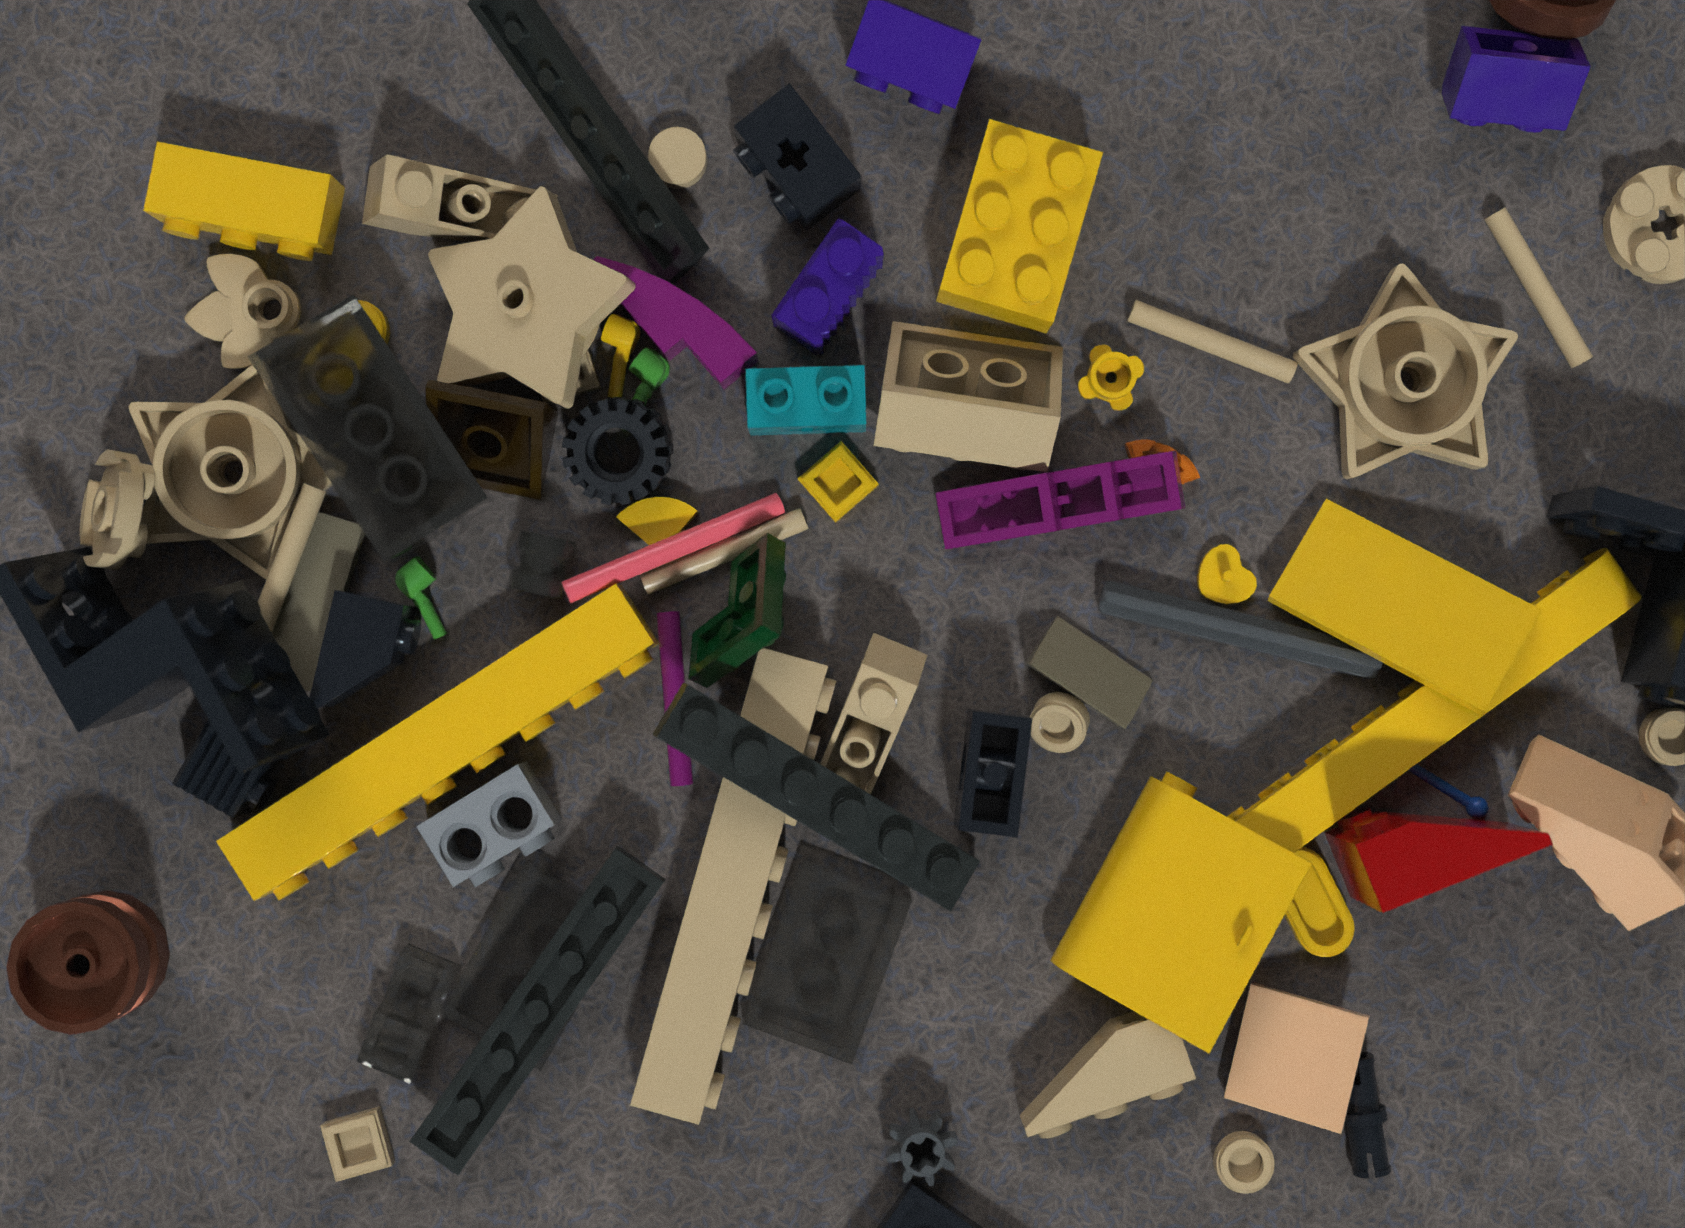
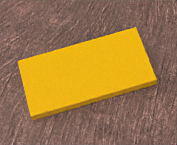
M1327 498L1268 597V602L1481 716L1488 709L1543 611Z

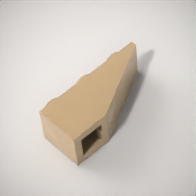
M386 154L369 168L362 224L406 234L468 242L492 239L536 189Z
M873 633L820 762L822 766L871 795L918 687L927 654Z
M1132 1011L1109 1019L1019 1116L1027 1137L1039 1134V1137L1042 1139L1053 1138L1071 1130L1073 1127L1072 1122L1091 1115H1094L1096 1119H1107L1117 1116L1128 1109V1102L1148 1095L1152 1100L1174 1096L1184 1089L1183 1083L1194 1080L1196 1077L1183 1039Z

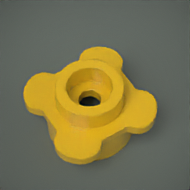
M1098 345L1089 353L1091 365L1087 375L1079 380L1078 391L1084 399L1098 398L1108 402L1115 411L1125 410L1133 402L1131 390L1135 386L1136 380L1144 373L1143 362L1136 356L1128 357L1120 352H1112L1108 345ZM1107 373L1115 374L1116 381L1114 383L1106 381Z

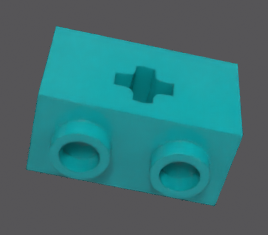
M865 365L746 369L747 428L751 436L866 432Z

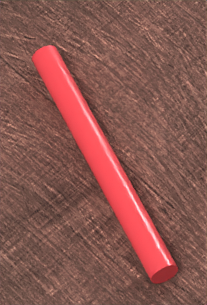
M777 493L771 494L561 582L562 587L571 604L609 588L614 584L626 581L785 514L783 503Z

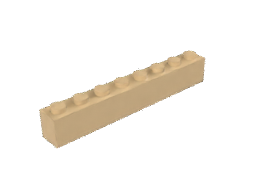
M765 647L758 651L740 716L814 760L821 737L810 734L816 711L827 714L836 680L825 677L829 665ZM724 777L721 782L630 1106L697 1125L700 1123L704 1107L716 1110L725 1074L714 1072L720 1050L732 1053L741 1018L732 1016L730 1013L736 993L748 996L757 964L756 961L746 959L752 937L764 939L773 905L763 903L762 900L768 880L780 882L789 851L787 848L778 846L783 825L796 826L797 820Z

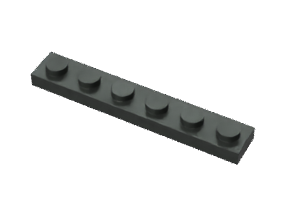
M469 0L467 3L469 8L656 275L671 284L682 278L710 248L536 0Z
M684 682L652 733L653 736L949 911H952L980 860Z
M617 846L413 1135L409 1141L457 1176L460 1174L666 880L664 877L621 847Z

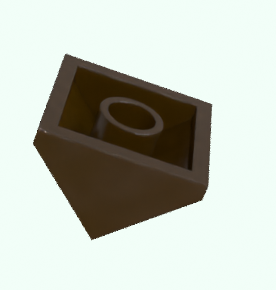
M428 380L425 386L428 478L541 500L559 412L546 402Z

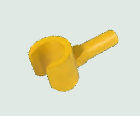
M611 314L608 317L601 335L602 342L617 348L613 357L608 397L611 398L622 397L627 362H629L630 354L633 353L641 334L640 327L636 322L619 314Z

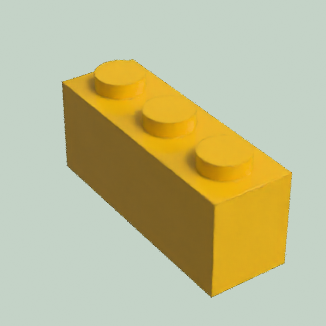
M157 142L143 211L163 223L162 231L175 236L199 239L200 230L221 234L220 242L232 247L256 250L257 241L278 245L277 253L283 256L312 261L314 252L328 255L333 253L345 187L331 174Z

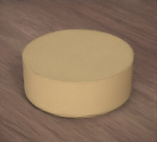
M684 127L667 128L658 133L650 144L648 160L667 187L675 189L687 188L697 183L703 176L707 167V154L702 140L693 131Z
M1052 692L1042 696L1036 702L1030 718H1033L1031 727L1032 738L1042 748L1055 753H1066L1079 747L1085 739L1090 724V717L1086 706L1077 697L1064 692Z
M1672 707L1659 708L1652 711L1643 720L1639 730V742L1643 752L1652 761L1670 766L1685 764L1684 709Z
M1247 1131L1230 1133L1218 1143L1214 1151L1213 1164L1216 1174L1223 1184L1232 1191L1243 1194L1259 1191L1267 1185L1273 1175L1275 1164L1272 1151L1254 1133Z

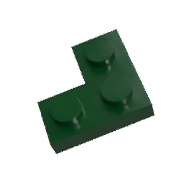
M766 533L731 561L728 606L692 633L689 680L708 688L726 674L737 670L744 661L762 648L773 644L781 635L784 625V618L782 616L783 586L786 580V571L784 570L785 542Z

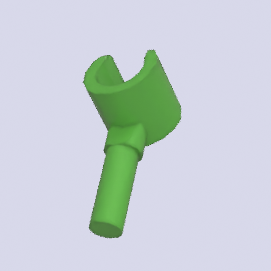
M644 348L629 367V371L642 381L636 389L633 399L645 402V406L653 391L657 390L669 375V363L653 349Z
M414 557L397 571L395 582L402 593L413 600L415 606L418 607L435 640L446 635L447 632L431 599L424 590L437 580V577L420 557Z

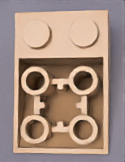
M1537 735L1530 742L1508 793L1518 815L1525 822L1534 824L1539 831L1549 833L1553 842L1552 848L1558 860L1565 867L1575 870L1591 888L1598 905L1605 912L1614 914L1628 931L1684 905V811L1667 793L1544 736Z

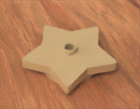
M540 186L494 238L434 248L429 251L430 262L453 311L437 381L470 387L513 377L560 406L568 409L573 406L583 355L594 341L600 323L634 291L636 284L625 275L577 252L558 199L547 188Z
M1404 263L1392 268L1358 327L1306 345L1293 353V358L1298 362V365L1339 408L1343 478L1347 480L1360 476L1410 452L1469 469L1477 470L1488 465V452L1482 402L1488 383L1517 341L1518 334L1512 330L1458 319L1439 307ZM1401 371L1408 372L1412 376L1414 384L1411 390L1404 386L1401 380Z
M261 359L253 363L204 403L131 402L128 406L151 461L152 469L155 470L154 487L150 497L145 501L140 521L147 525L148 536L146 544L211 540L264 579L268 577L303 483L327 490L351 472V467L347 463L292 430L272 368L268 362ZM233 461H239L243 466L242 477L236 484L230 483L225 477V468Z

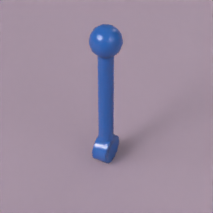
M1418 764L1409 769L1410 772L1465 806L1470 817L1480 819L1488 813L1489 806L1484 798L1468 796Z

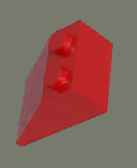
M1370 807L1352 810L1337 821L1339 827L1325 832L1350 897L1382 913L1553 845L1549 833L1509 822L1381 811L1372 813Z

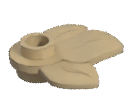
M219 254L208 257V272L218 291L212 292L197 303L184 317L185 322L202 336L222 342L221 363L224 368L242 369L250 367L259 359L262 360L266 357L275 338L289 334L296 327L301 316L300 300L294 290L288 285L277 280H269L261 266L253 259L235 254ZM270 300H278L281 304L279 316L275 319L267 320L263 315L264 305Z

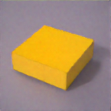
M842 441L797 478L835 523L879 486V483Z

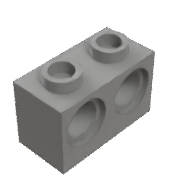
M525 761L507 770L416 827L453 887L468 878L474 887H477L505 870L500 858L519 847L526 857L554 840L555 837L550 828L562 821V818L530 765ZM512 797L522 798L531 806L533 817L527 828L514 826L506 816V806ZM462 828H469L479 835L482 842V850L478 858L466 857L459 851L456 839Z

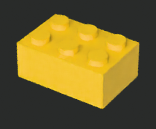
M989 119L936 302L1046 334L1054 323L1103 152Z

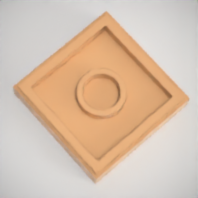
M1251 983L1224 1098L1342 1134L1370 1016L1265 985Z

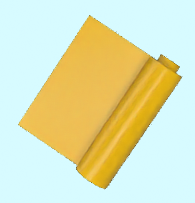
M1166 771L1161 781L1152 776L1149 777L1050 961L1076 979L1210 1054L1312 863L1193 799L1198 788Z

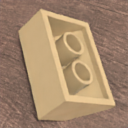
M892 321L873 446L891 448L899 452H917L950 457L958 461H976L1008 466L1016 470L1028 469L1048 472L1061 418L1063 347Z

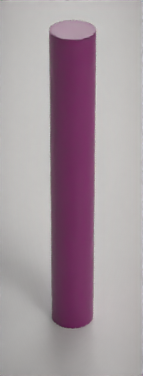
M680 611L656 613L664 714L683 682L685 683ZM667 744L670 786L692 785L691 758Z

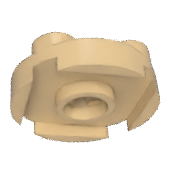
M1662 165L1639 172L1621 185L1605 212L1603 235L1611 257L1624 270L1628 269L1634 275L1642 277L1641 280L1653 284H1668L1685 279L1684 168ZM1659 210H1665L1668 217L1676 219L1677 228L1672 230V240H1667L1663 232H1653L1651 228V222L1659 218Z
M108 449L99 456L95 464L107 467L101 482L89 480L85 490L80 518V544L92 546L93 555L83 557L87 566L117 570L125 563L127 557L140 558L145 550L148 530L147 525L140 521L143 501L150 497L154 487L155 470L152 469V465L141 463L135 454Z

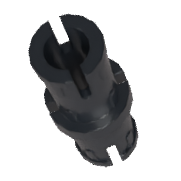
M1361 1052L1358 1064L1360 1077H1355L1344 1123L1348 1127L1353 1164L1352 1173L1359 1178H1369L1367 1153L1372 1154L1375 1178L1391 1173L1382 1123L1388 1120L1386 1106L1379 1103L1374 1069L1375 1059L1373 1053Z

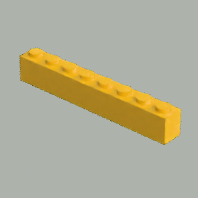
M614 584L224 835L216 842L254 901L271 893H274L278 901L310 882L304 872L323 861L326 867L330 869L356 853L359 849L354 840L373 829L376 836L379 837L408 819L403 808L422 797L426 805H429L455 789L457 785L452 777L471 765L477 774L503 758L507 754L501 745L516 735L521 734L525 742L554 725L555 721L550 714L561 706L570 702L574 710L598 697L604 692L599 682L619 670L622 676L626 678L649 664L654 659L648 650L658 645L659 642L624 587L620 584Z

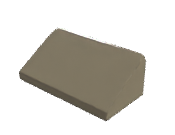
M1058 615L1025 662L1026 665L1069 694L1077 697L1085 705L1122 729H1126L1133 719L1153 682L1151 678Z

